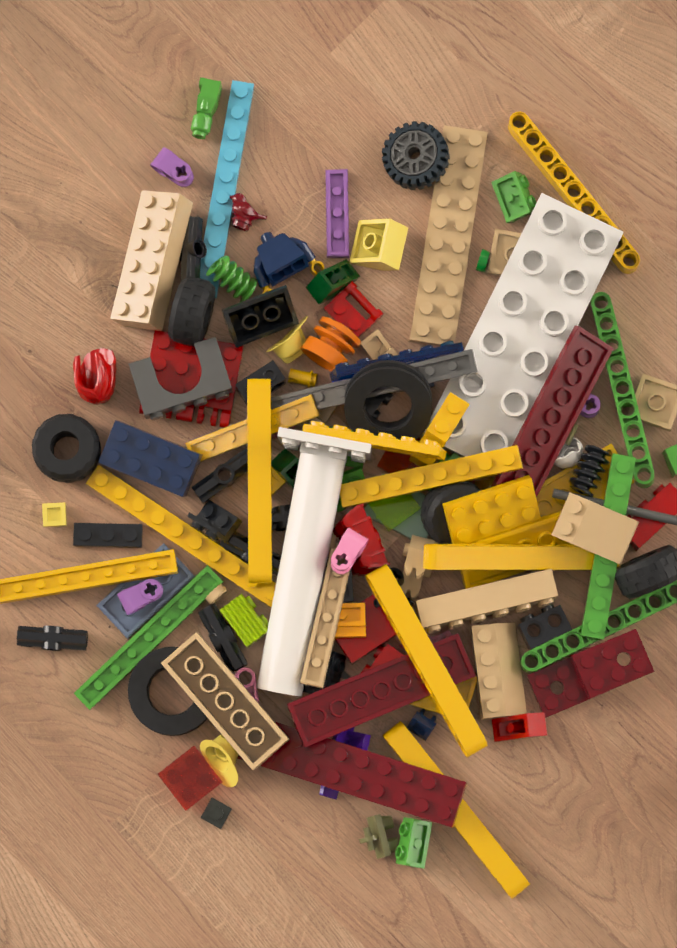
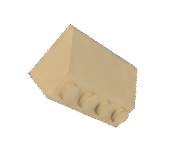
M515 623L471 626L469 630L475 675L477 677L476 685L481 720L527 713Z

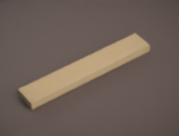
M331 548L300 680V684L322 689L326 679L350 571L346 574H337L333 571L331 557L336 548ZM346 559L338 560L337 565L345 564Z

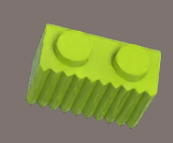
M240 594L221 608L220 612L248 649L267 634L269 622L263 614L258 616L254 611V608L257 606L249 595L245 598Z

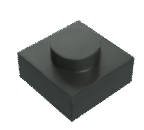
M211 798L201 819L222 829L232 808Z

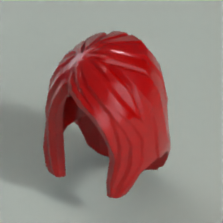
M106 348L92 350L86 354L82 365L80 355L75 356L73 361L74 382L80 397L94 405L108 402L116 386L117 369L113 351Z

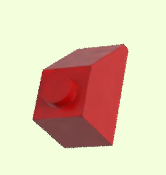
M544 712L525 713L492 719L494 742L547 736Z

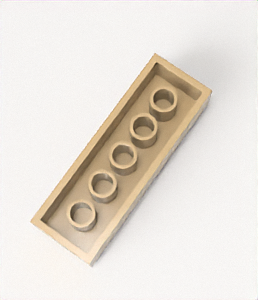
M143 190L141 192L110 318L124 327L162 331L193 205V202L180 193Z
M552 569L417 600L414 607L417 618L428 635L440 632L441 627L448 626L449 629L461 627L464 624L463 622L471 620V624L483 622L486 616L493 615V618L496 619L507 616L508 611L515 610L516 613L529 611L533 605H538V608L546 607L554 603L558 593Z
M196 632L161 662L164 668L252 770L257 769L290 740L199 633Z

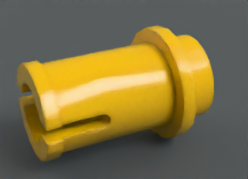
M291 368L288 382L308 385V388H311V386L315 387L318 374L312 370L306 372Z

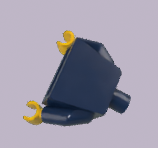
M266 232L261 236L260 240L263 244L257 247L259 255L255 257L254 274L259 287L263 289L262 294L272 290L269 288V284L273 287L309 267L308 262L311 264L310 272L312 275H317V272L314 270L315 265L324 270V264L314 259L316 256L305 241L294 237L289 238L285 233L274 237L271 232Z

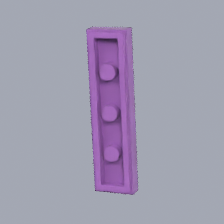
M348 169L325 170L327 258H349Z

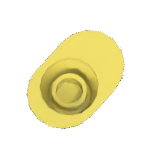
M308 316L302 318L299 324L295 325L266 352L273 351L286 364L301 356L303 353L301 347L306 341L301 326Z
M222 734L214 740H203L200 744V750L215 778L226 787L236 786L238 782V773L235 767L238 757L236 750Z

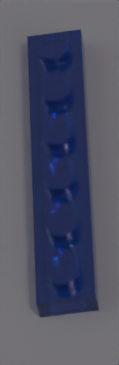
M447 341L440 344V347L433 348V345L421 347L420 351L412 352V349L399 352V355L391 356L390 353L383 354L376 360L370 361V358H363L358 360L356 364L351 365L348 362H343L335 366L336 368L330 373V378L332 382L352 378L361 368L377 361L394 360L412 364L462 352L464 348L462 342L454 344L453 341Z

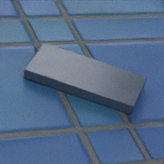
M163 543L155 552L170 549ZM177 556L178 574L149 578L160 582L163 586V595L158 600L146 605V607L133 614H126L117 594L148 580L143 579L120 583L96 605L127 639L136 633L195 578ZM150 584L147 593L155 595L157 586L154 587Z

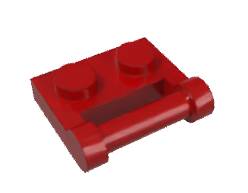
M352 281L324 307V311L334 321H338L348 327L359 338L384 313L380 309H376ZM351 295L368 312L370 317L367 320L346 300L348 296Z

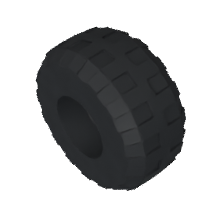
M190 276L183 279L179 284L172 304L168 325V335L175 342L194 346V343L204 340L210 324L216 294L215 287L210 281Z
M58 414L45 420L36 430L32 440V454L37 467L44 475L57 482L72 483L84 479L93 472L100 459L101 443L96 430L87 420L74 414ZM73 437L79 441L77 454L68 460L56 458L54 455L56 443L61 438Z
M465 481L436 487L426 494L421 505V521L428 535L436 543L452 544L442 504L481 491L472 482Z
M672 545L663 546L617 567L615 580L622 595L628 599H634L676 581L677 549Z

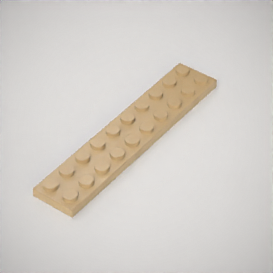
M446 125L443 127L442 136L448 145L450 159H448V168H445L446 173L444 176L440 175V180L434 184L410 342L454 348L488 132Z

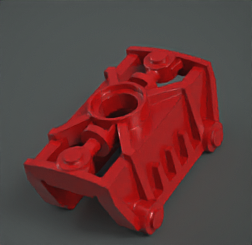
M363 503L355 506L333 528V533L336 537H339V540H341L347 528L369 539L363 552L351 568L352 575L365 576L385 564L388 567L390 566V562L387 561L384 555L385 548L381 544L380 535L377 529L373 527L371 517H367Z

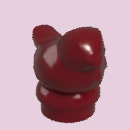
M242 193L230 196L233 202L232 212L234 216L232 218V226L234 228L248 232L249 228L252 227V221L267 219V216L261 215L254 210Z

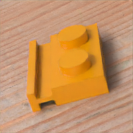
M343 603L335 638H365V603Z

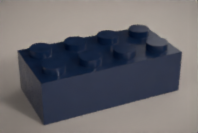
M115 420L98 463L181 497H186L203 454L122 421Z

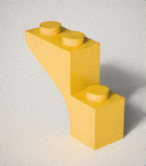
M450 392L419 443L424 444V440L435 441L443 448L470 404ZM411 455L409 461L419 467L433 464L436 460Z

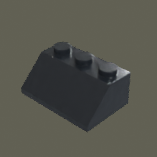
M286 285L222 309L225 323L236 348L299 324Z

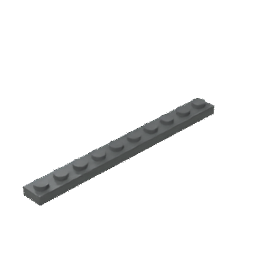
M473 349L408 364L418 370L427 380L428 384L478 372ZM352 378L271 397V410L311 394L318 410L345 404L346 389ZM392 386L379 387L370 392L367 398L400 391L401 389Z

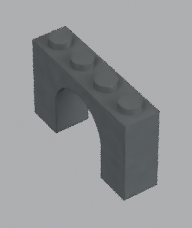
M216 337L194 343L202 374L196 387L187 393L174 394L166 391L158 382L150 357L129 363L146 419L158 420L163 418L165 413L171 411L173 414L180 413L186 410L185 407L191 405L195 407L203 406L208 403L207 400L213 398L222 400L229 397V393H233Z

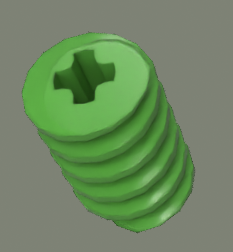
M227 255L216 260L206 273L207 276L215 274L214 282L222 279L220 287L228 284L227 293L235 290L234 299L241 295L240 302L248 300L257 285V280L250 278V274L244 272L242 267H237V263L230 261V257Z

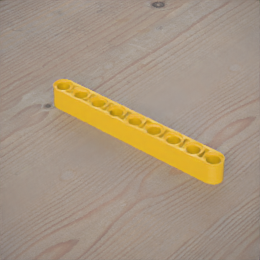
M521 111L513 113L508 124L510 134L566 204L583 212L582 207L589 206L592 208L593 213L587 215L617 228L528 115ZM521 121L524 123V127L517 128L513 125V122ZM528 138H535L538 143L530 145L526 140ZM542 155H549L552 160L550 162H543L540 157ZM562 172L565 178L559 180L554 176V173ZM576 189L579 195L572 197L568 194V190ZM622 235L619 241L621 247L615 249L611 260L622 273L631 274L636 271L640 263V256L625 236ZM631 258L635 265L626 266L623 259Z
M247 379L249 583H272L271 379Z
M424 544L423 568L431 570H592L594 553L573 544Z
M385 564L365 575L371 590L464 755L468 758L487 747L488 744L390 568Z
M401 721L382 735L402 762L444 775ZM462 798L454 824L455 829L511 899L515 898L530 883Z

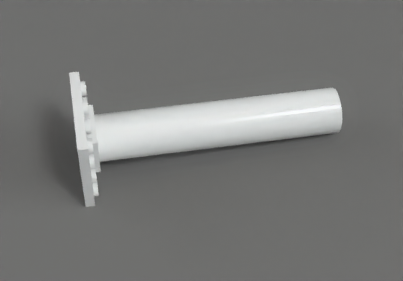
M279 427L277 437L286 449L298 451V447H300V457L256 688L302 696L304 684H300L324 581L347 456H351V461L365 463V460H370L372 444Z

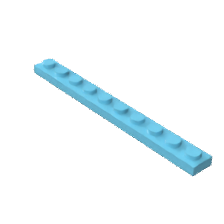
M232 80L204 236L207 253L204 258H201L200 278L213 284L216 291V299L220 279L214 282L215 274L207 276L206 273L216 260L225 256L233 205L230 196L236 194L254 91L253 83Z

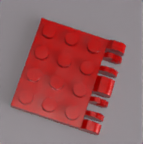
M155 330L150 358L159 384L166 391L174 394H183L191 391L199 383L202 374L195 346L175 342L168 335V332ZM217 341L233 393H229V397L216 400V398L207 400V404L199 406L197 423L202 424L205 408L213 409L210 418L211 426H216L219 410H221L219 427L225 428L230 425L236 393L235 384L238 382L244 345L236 348L234 343ZM140 403L139 414H144ZM195 406L185 407V411L176 413V420L192 422ZM172 411L165 413L166 418H172Z

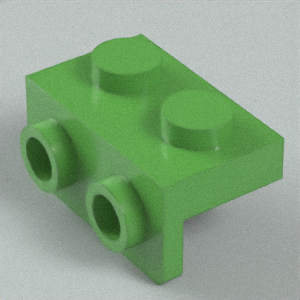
M407 817L403 818L399 828L400 841L395 851L396 864L425 869L432 822Z

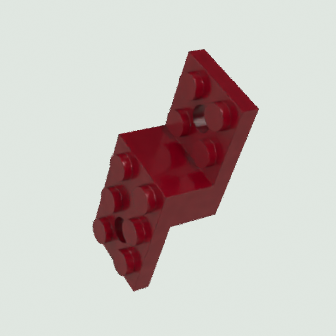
M634 629L576 653L565 660L528 674L526 677L541 712H544L545 718L655 671L637 630ZM620 653H626L629 656L630 662L627 666H622L618 663L617 656ZM555 681L563 685V692L559 695L552 693L550 689L551 684Z

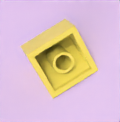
M392 219L359 220L349 262L353 265L381 271L399 270L408 227Z

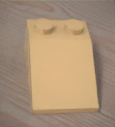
M569 493L552 536L621 565L639 522L578 495Z

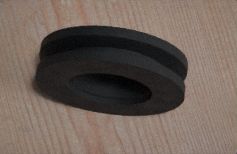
M382 360L368 364L352 377L347 386L344 405L345 417L353 432H356V429H364L373 433L374 436H378L379 432L392 434L398 440H401V436L412 437L416 440L425 431L431 419L432 393L430 386L418 370L406 363ZM379 387H398L411 398V410L407 416L399 421H379L366 410L365 400L369 393Z
M179 647L160 648L144 656L132 671L128 683V699L137 719L150 730L167 736H179L190 733L199 728L208 719L194 702L186 711L178 715H167L159 712L150 700L149 687L152 679L159 672L165 670L161 662Z

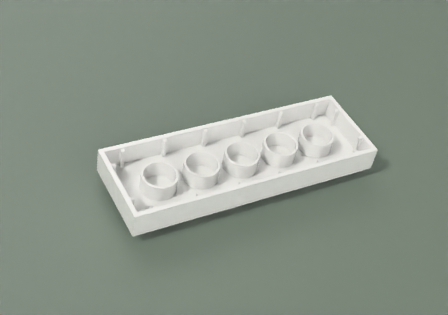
M541 193L464 351L473 349L478 372L450 378L427 426L428 428L450 392L470 404L444 445V450L450 453L456 452L460 457H466L513 445L574 326L579 325L624 233L623 231Z

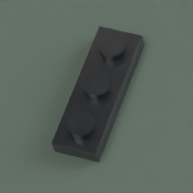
M74 523V547L142 548L143 524Z

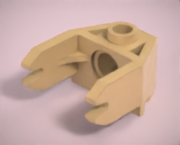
M412 535L410 543H405L402 555L406 557L403 570L404 583L400 587L405 595L407 592L410 593V600L415 599L419 595L423 576L430 578L431 569L423 568L424 544H439L434 540Z

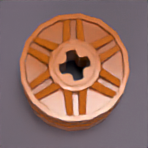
M322 316L318 321L321 326L314 327V332L320 338L308 336L301 347V351L322 368L340 375L348 364V360L342 353L354 355L355 350L352 347L358 348L361 340L342 323Z

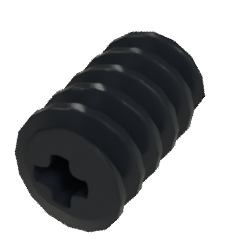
M586 445L585 451L587 453H582L581 459L583 461H578L577 467L579 469L573 471L575 477L570 478L569 483L572 485L570 487L576 492L593 497L594 495L589 489L598 488L593 481L602 480L597 473H605L606 470L601 465H609L610 462L605 457L611 455L599 447Z

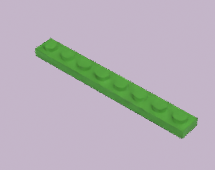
M613 453L603 506L626 516L636 458ZM594 554L580 636L604 640L617 563L597 554Z
M207 565L74 692L77 698L89 710H92L135 668L144 656L152 652L205 601L210 592L224 582Z

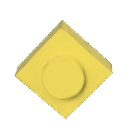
M65 502L42 504L44 528L67 526Z

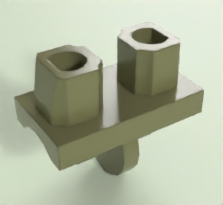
M381 814L366 818L369 827L363 828L365 838L359 839L360 844L367 842L368 850H375L377 859L390 856L399 845L397 837L387 839L385 830L394 828L392 816H381Z

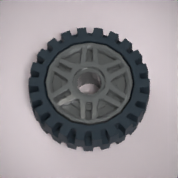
M413 121L411 125L404 123L402 128L398 126L395 128L396 132L394 134L391 132L388 135L389 140H385V148H382V162L386 172L396 184L405 189L408 187L410 190H415L416 188L422 190L424 186H428V188L433 186L432 182L435 181L437 183L440 180V175L444 176L446 173L445 168H448L449 148L444 137L432 125H427L425 122L418 124L417 121ZM414 153H420L417 159H411Z

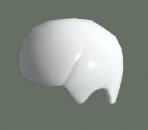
M573 437L570 446L563 445L554 465L563 469L575 466L580 461L584 451L582 443Z

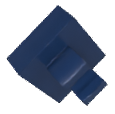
M422 709L420 712H416L407 729L426 741L437 723H435V715L429 719L424 716L426 710Z

